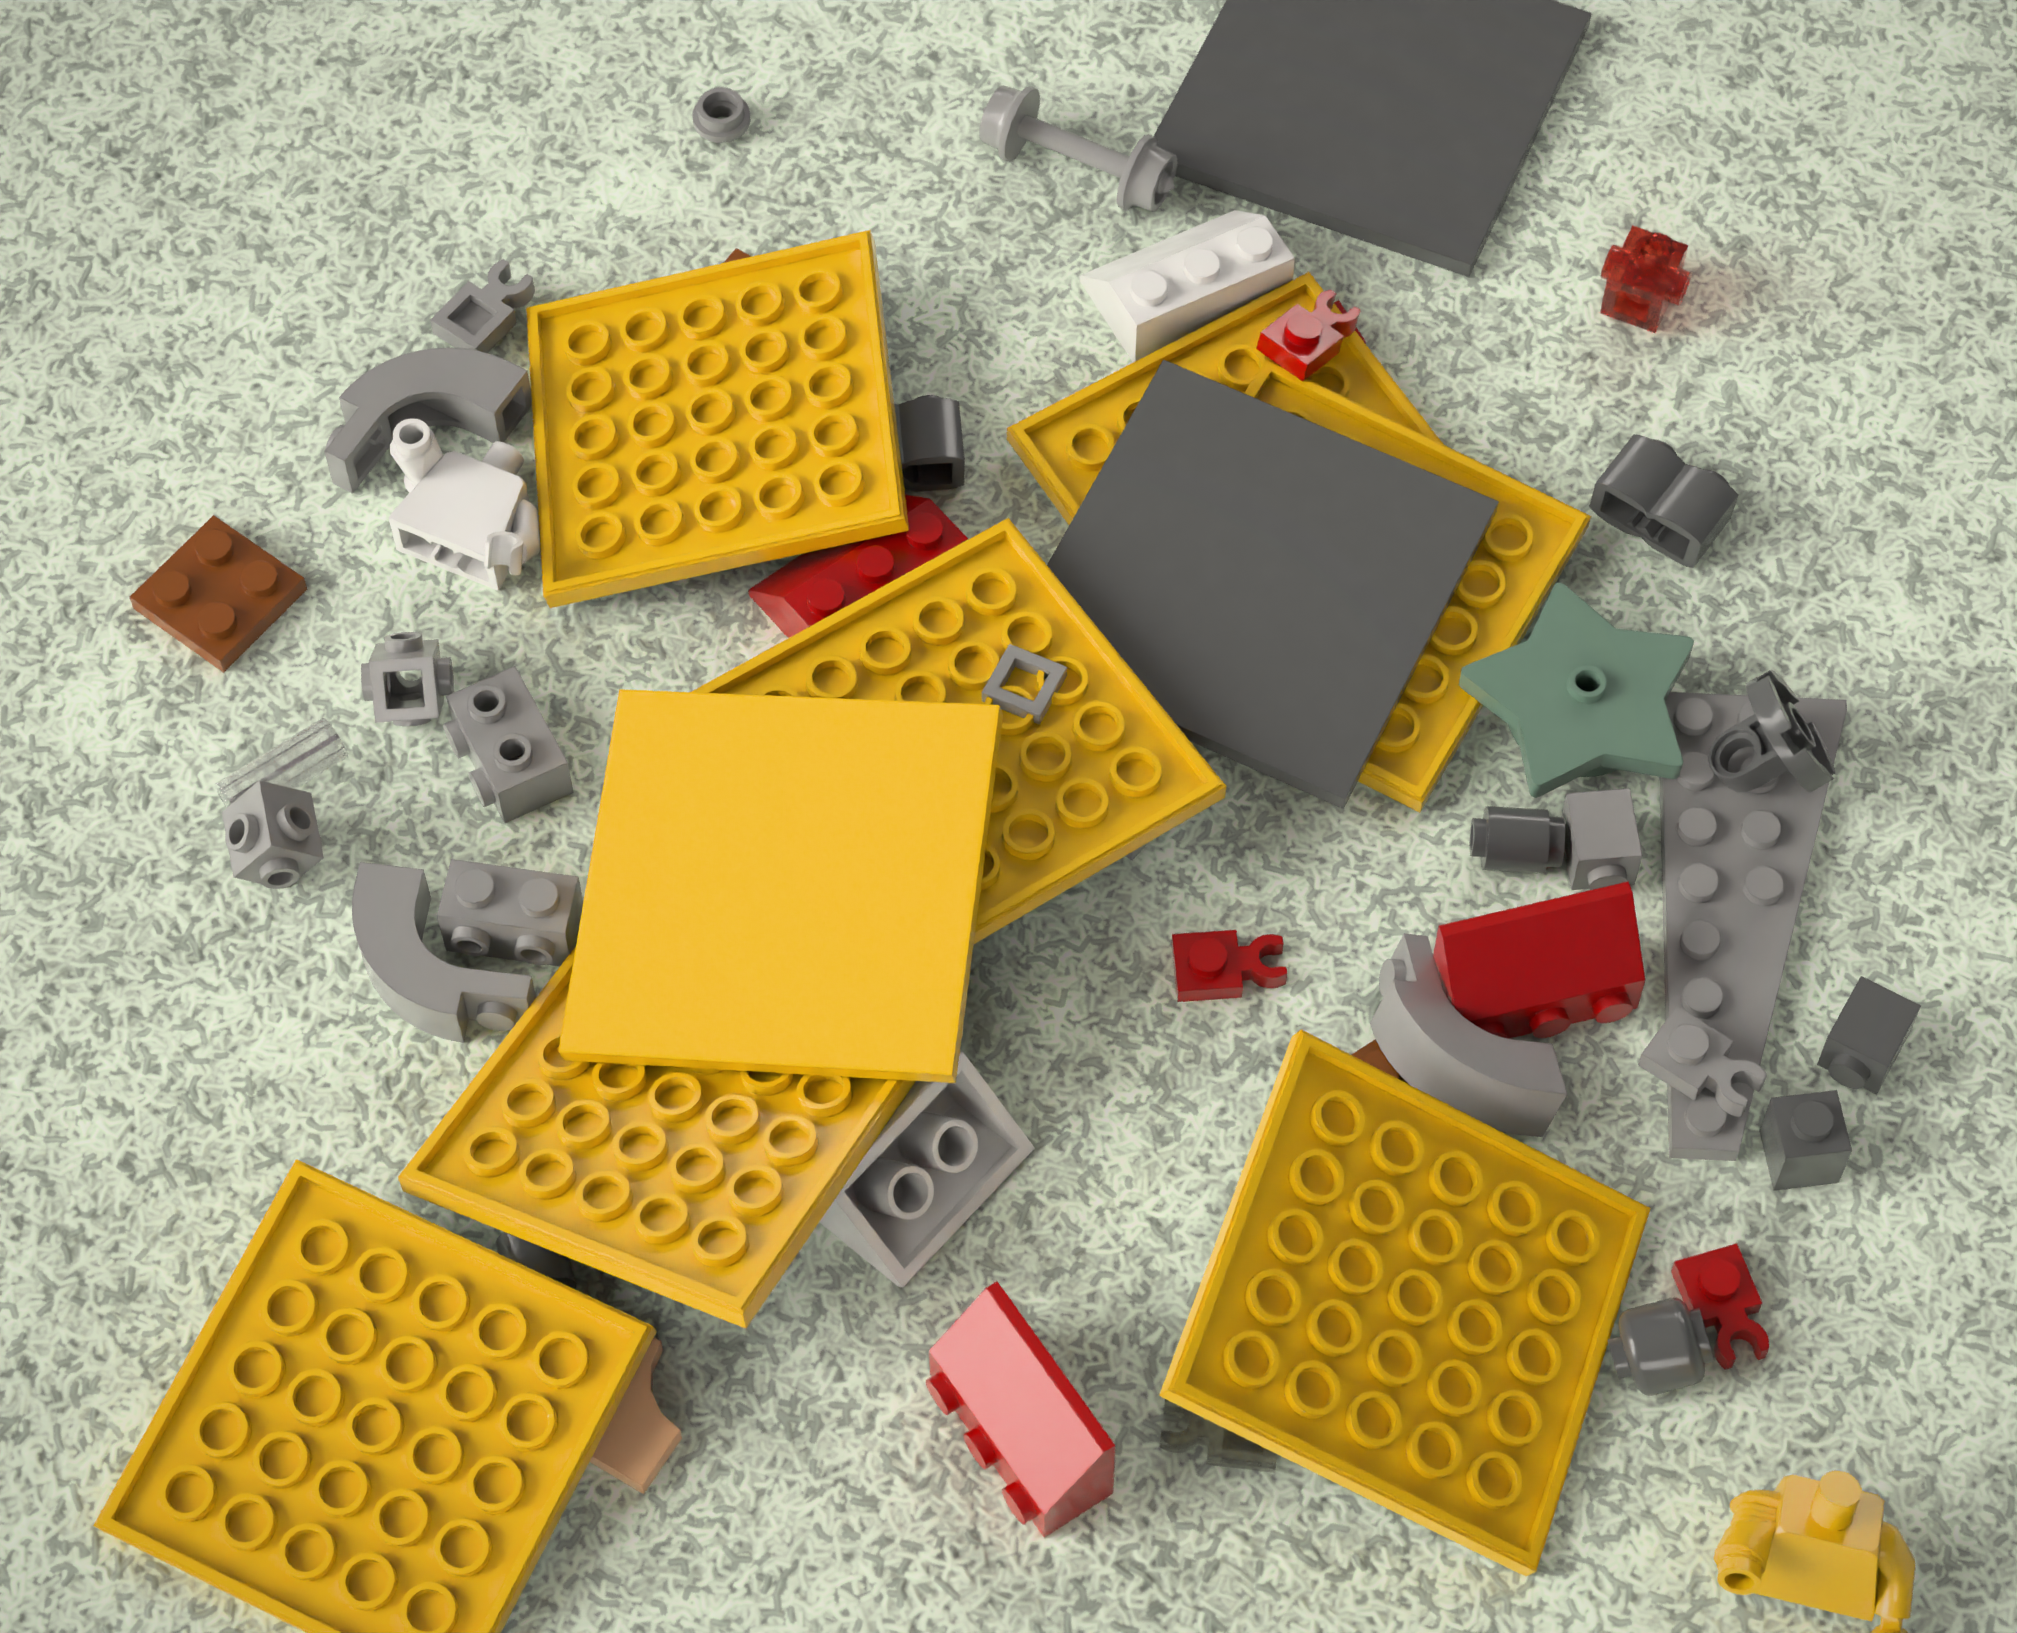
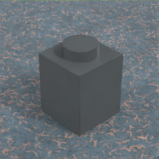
M1861 976L1826 1039L1817 1065L1828 1070L1830 1076L1839 1084L1851 1089L1864 1088L1877 1095L1911 1032L1921 1005Z
M1833 1090L1771 1098L1759 1131L1773 1191L1839 1183L1852 1148L1838 1091Z

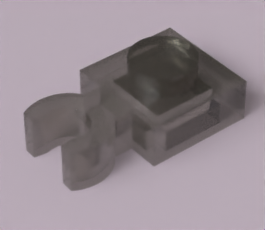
M1165 1399L1164 1414L1181 1416L1187 1420L1189 1426L1186 1430L1177 1433L1161 1431L1160 1448L1172 1453H1183L1191 1450L1196 1445L1208 1446L1206 1465L1275 1473L1276 1453Z

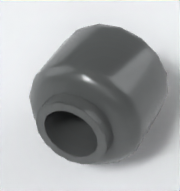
M1668 1298L1625 1310L1620 1315L1618 1322L1620 1336L1608 1339L1618 1378L1623 1379L1632 1376L1637 1389L1647 1396L1669 1392L1701 1382L1705 1375V1364L1714 1362L1700 1309L1697 1308L1689 1311L1687 1305L1679 1298Z

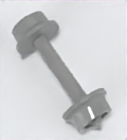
M1000 86L990 98L986 108L983 109L984 114L980 124L979 138L982 142L998 149L999 156L1004 161H1013L1027 140L1121 178L1117 191V205L1124 210L1137 206L1150 211H1156L1162 205L1168 192L1175 188L1173 180L1177 169V157L1175 154L1159 147L1155 136L1150 134L1144 135L1138 141L1130 156L1122 154L1037 119L1040 93L1038 89L1031 86L1024 88L1022 91L1007 86Z

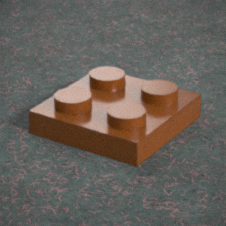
M213 515L129 598L134 610L224 673L307 590L304 577Z

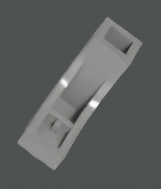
M432 348L400 355L372 368L353 382L339 397L345 425L338 426L332 432L324 451L332 482L334 485L353 494L389 449L393 440L394 428L398 423L406 419L415 418L422 420L428 427L438 425L454 426L470 431L492 443L496 441L505 442L532 406L528 371L495 355L465 348Z
M360 862L352 897L354 932L372 985L390 1009L414 1027L433 1036L464 1043L469 1020H475L481 1026L491 1030H511L536 998L532 977L462 968L437 958L422 942L431 902L424 869Z
M1404 933L1391 959H1386L1381 967L1379 989L1383 999L1370 1022L1374 1037L1389 1063L1409 1085L1503 1133L1543 1137L1567 1096L1553 1044L1499 1037L1482 1030L1468 1021L1454 1008L1444 993L1428 936Z

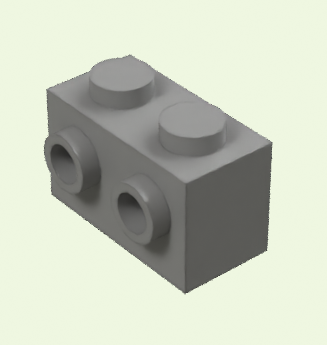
M516 666L446 696L451 715V721L443 724L447 739L458 759L466 755L469 756L476 769L469 772V778L483 807L494 803L504 824L574 793L568 762Z
M451 859L437 912V919L446 951L459 952L470 956H487L523 961L534 965L560 967L577 944L583 908L579 877Z

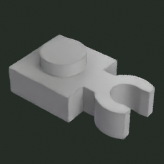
M504 259L498 261L490 268L488 284L483 289L468 281L430 319L433 334L455 348L488 353L517 324L514 309L526 305L535 294L533 277L526 274L519 283L505 285L512 277L510 265Z
M1676 1006L1642 1052L1638 1064L1641 1068L1694 1101L1704 1087L1714 1092L1716 1102L1722 1110L1737 1117L1743 1115L1749 1100L1737 1093L1732 1088V1084L1745 1083L1759 1092L1767 1076L1766 1072L1752 1061H1732L1727 1058L1733 1040Z

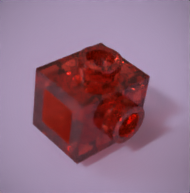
M1632 225L1623 246L1620 247L1613 244L1605 259L1600 276L1606 280L1600 314L1656 333L1669 304L1672 303L1680 306L1688 289L1692 272L1683 268L1689 245L1673 240L1663 233L1650 232Z

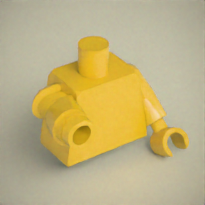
M1835 1470L1827 1472L1821 1477L1820 1481L1798 1475L1784 1476L1774 1491L1766 1489L1749 1490L1736 1496L1730 1502V1509L1734 1513L1730 1526L1725 1530L1714 1555V1561L1719 1570L1718 1583L1722 1588L1731 1593L1740 1595L1759 1594L1867 1621H1872L1875 1613L1881 1616V1624L1876 1626L1871 1633H1908L1902 1627L1903 1619H1909L1911 1616L1915 1558L1898 1528L1890 1523L1883 1522L1885 1500L1878 1494L1862 1491L1858 1480L1851 1474Z

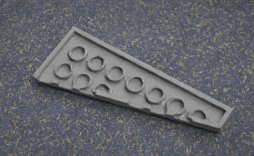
M1670 692L1665 704L1683 758V766L1677 779L1659 777L1665 1019L1667 1020L1676 1006L1733 1040L1727 1058L1732 1061L1748 1060L1760 1066L1829 782L1809 792L1799 784L1788 770L1764 785L1748 792H1736L1728 788L1709 767L1708 755L1710 747L1717 737L1755 714L1748 695ZM1798 698L1799 702L1794 704V706L1807 724L1811 721L1814 723L1834 765L1847 712L1846 700ZM1744 747L1736 751L1729 760L1728 772L1737 773L1748 767L1754 758V747ZM1745 1083L1732 1084V1088L1737 1093L1749 1100L1743 1115L1737 1117L1722 1110L1716 1102L1714 1092L1704 1087L1694 1101L1667 1084L1669 1158L1736 1161L1754 1089Z

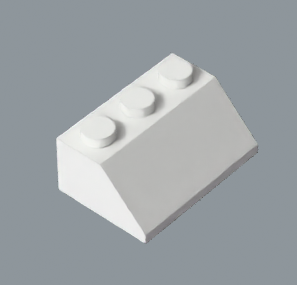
M1234 210L1080 275V282L1131 361L1135 362L1292 281L1295 258L1265 215Z
M960 1051L956 1083L916 1081L820 1222L894 1284L903 1288L1035 1147L964 1052Z

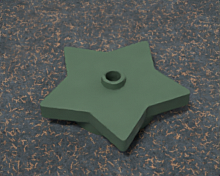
M1559 582L1554 585L1528 641L1462 667L1459 686L1508 724L1513 738L1520 747L1529 793L1534 798L1540 797L1578 777L1602 776L1617 770L1677 779L1683 766V758L1665 701L1690 658L1694 640L1688 636L1616 629L1565 584Z

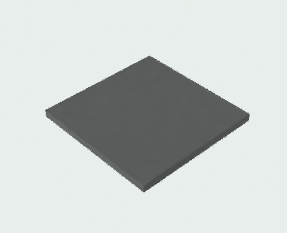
M1226 0L1154 136L1158 141L1159 147L1176 155V177L1470 277L1589 28L1592 13L1554 0Z
M1163 359L1047 566L1191 742L1344 809L1497 512L1499 501Z

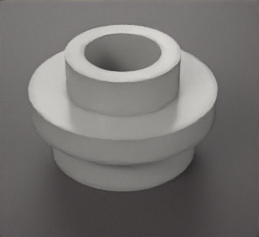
M717 87L706 91L701 95L693 109V125L696 132L711 142L725 143L736 140L747 131L750 125V110L747 103L736 91L730 88ZM718 117H728L724 119H716Z

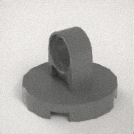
M1769 670L1746 683L1747 695L1755 714L1726 730L1716 738L1710 747L1708 755L1709 767L1728 788L1736 792L1754 790L1788 770L1799 784L1809 792L1833 780L1832 775L1835 774V768L1829 752L1814 723L1811 721L1807 724L1794 706L1799 700L1781 676L1775 671ZM1744 747H1754V758L1748 767L1737 773L1728 772L1729 760L1736 751Z

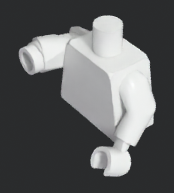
M411 418L397 424L393 431L390 454L405 474L404 483L409 494L389 516L396 550L499 591L508 570L509 574L520 575L522 564L536 556L540 551L538 511L529 501L526 482L520 476H517L524 463L522 454L513 446L496 441L491 445L482 461L456 451L443 455L433 431L424 421Z

